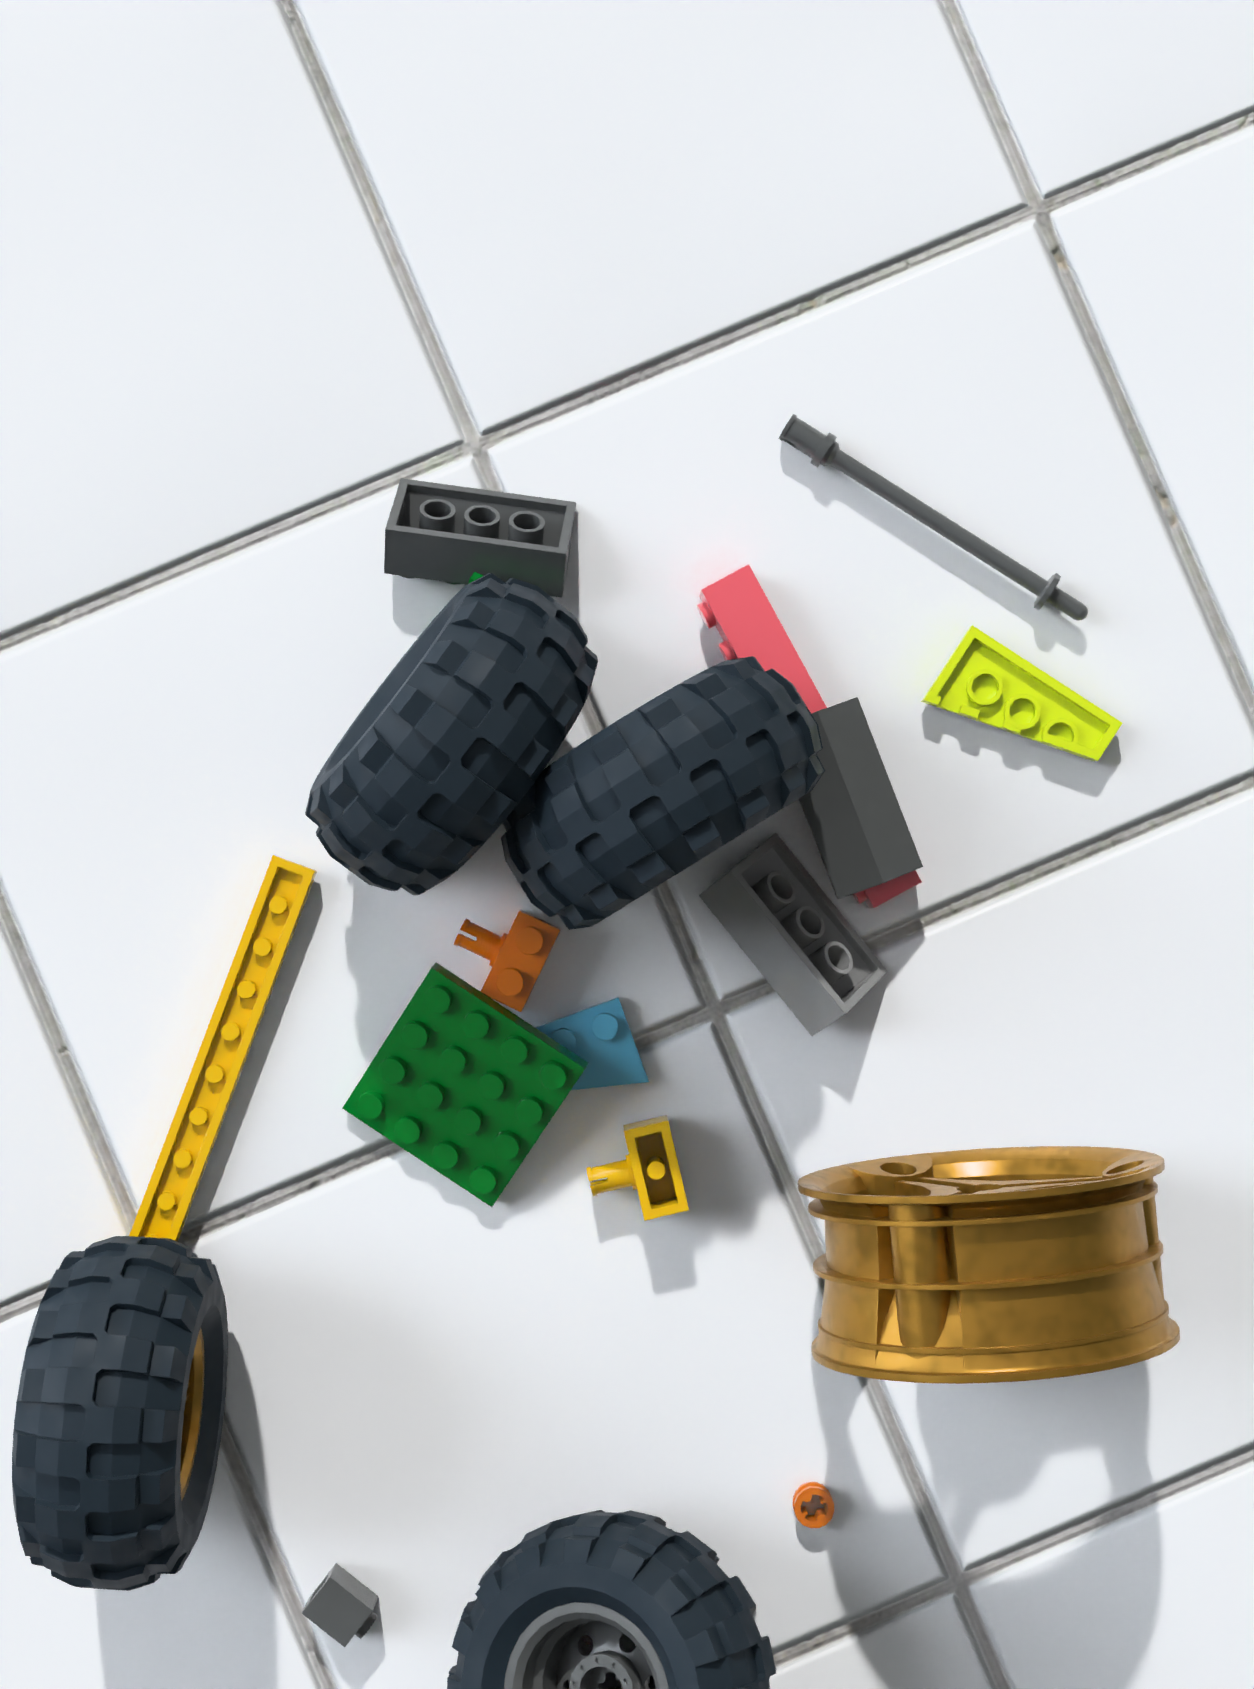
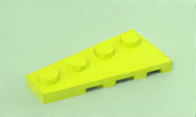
M973 625L969 627L921 701L1094 762L1100 759L1122 725V722Z

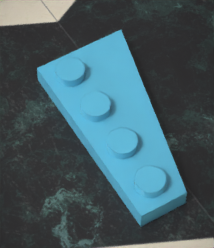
M619 997L535 1027L588 1062L587 1067L571 1090L649 1082Z

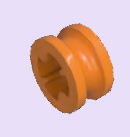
M818 1482L804 1483L798 1487L793 1495V1509L797 1520L802 1525L808 1528H820L832 1519L834 1502L829 1490L823 1484ZM812 1495H819L821 1504L825 1503V1507L817 1508L814 1515H809L806 1506L801 1507L802 1502H810Z

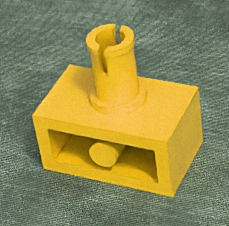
M667 1115L623 1125L629 1154L625 1155L626 1160L586 1168L593 1196L630 1186L633 1187V1190H637L644 1221L689 1210Z

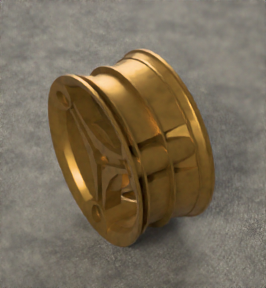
M1002 1147L879 1158L834 1166L801 1177L798 1180V1191L805 1196L816 1198L808 1204V1212L816 1218L825 1220L826 1253L813 1262L815 1274L825 1279L822 1313L818 1320L819 1335L811 1345L814 1360L829 1369L841 1373L872 1379L914 1383L967 1384L1017 1382L1088 1374L1135 1364L1167 1352L1179 1342L1180 1328L1168 1316L1169 1305L1164 1299L1160 1258L1163 1254V1244L1158 1236L1155 1202L1158 1184L1153 1180V1176L1165 1170L1164 1158L1146 1151L1111 1147Z

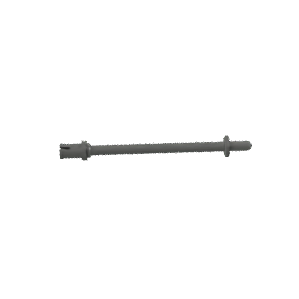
M795 414L791 416L778 439L785 441L812 458L811 464L817 468L820 464L823 466H833L1037 596L1034 602V608L1040 610L1045 602L1074 620L1079 621L1087 617L1088 609L1082 602L1056 587L1061 578L1059 574L1055 573L1048 581L840 450L839 443L835 441L837 437L829 432L826 436L798 418Z

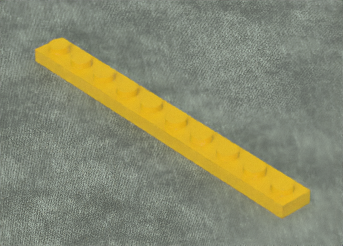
M276 855L272 856L129 1236L167 1238L178 1242L315 879L316 870Z

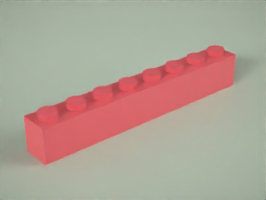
M749 564L701 590L699 597L702 602L697 605L698 611L709 629L716 626L723 642L719 643L718 647L725 661L753 656L764 671L774 669L790 681L811 714L827 708ZM916 870L885 883L854 893L853 896L858 904L865 901L869 908H875L922 881Z

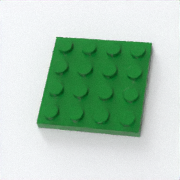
M436 962L429 970L342 1109L490 1207H493L587 1067L588 1062Z

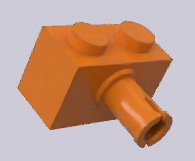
M519 910L509 933H504L503 936L472 923L466 918L460 930L476 937L477 940L475 941L463 934H458L454 945L460 946L490 961L489 966L492 968L481 992L510 1008L522 1012L562 929L523 910Z

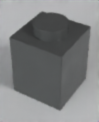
M335 1563L308 1598L302 1614L343 1647H346L354 1635L361 1639L377 1618L373 1610L378 1595Z

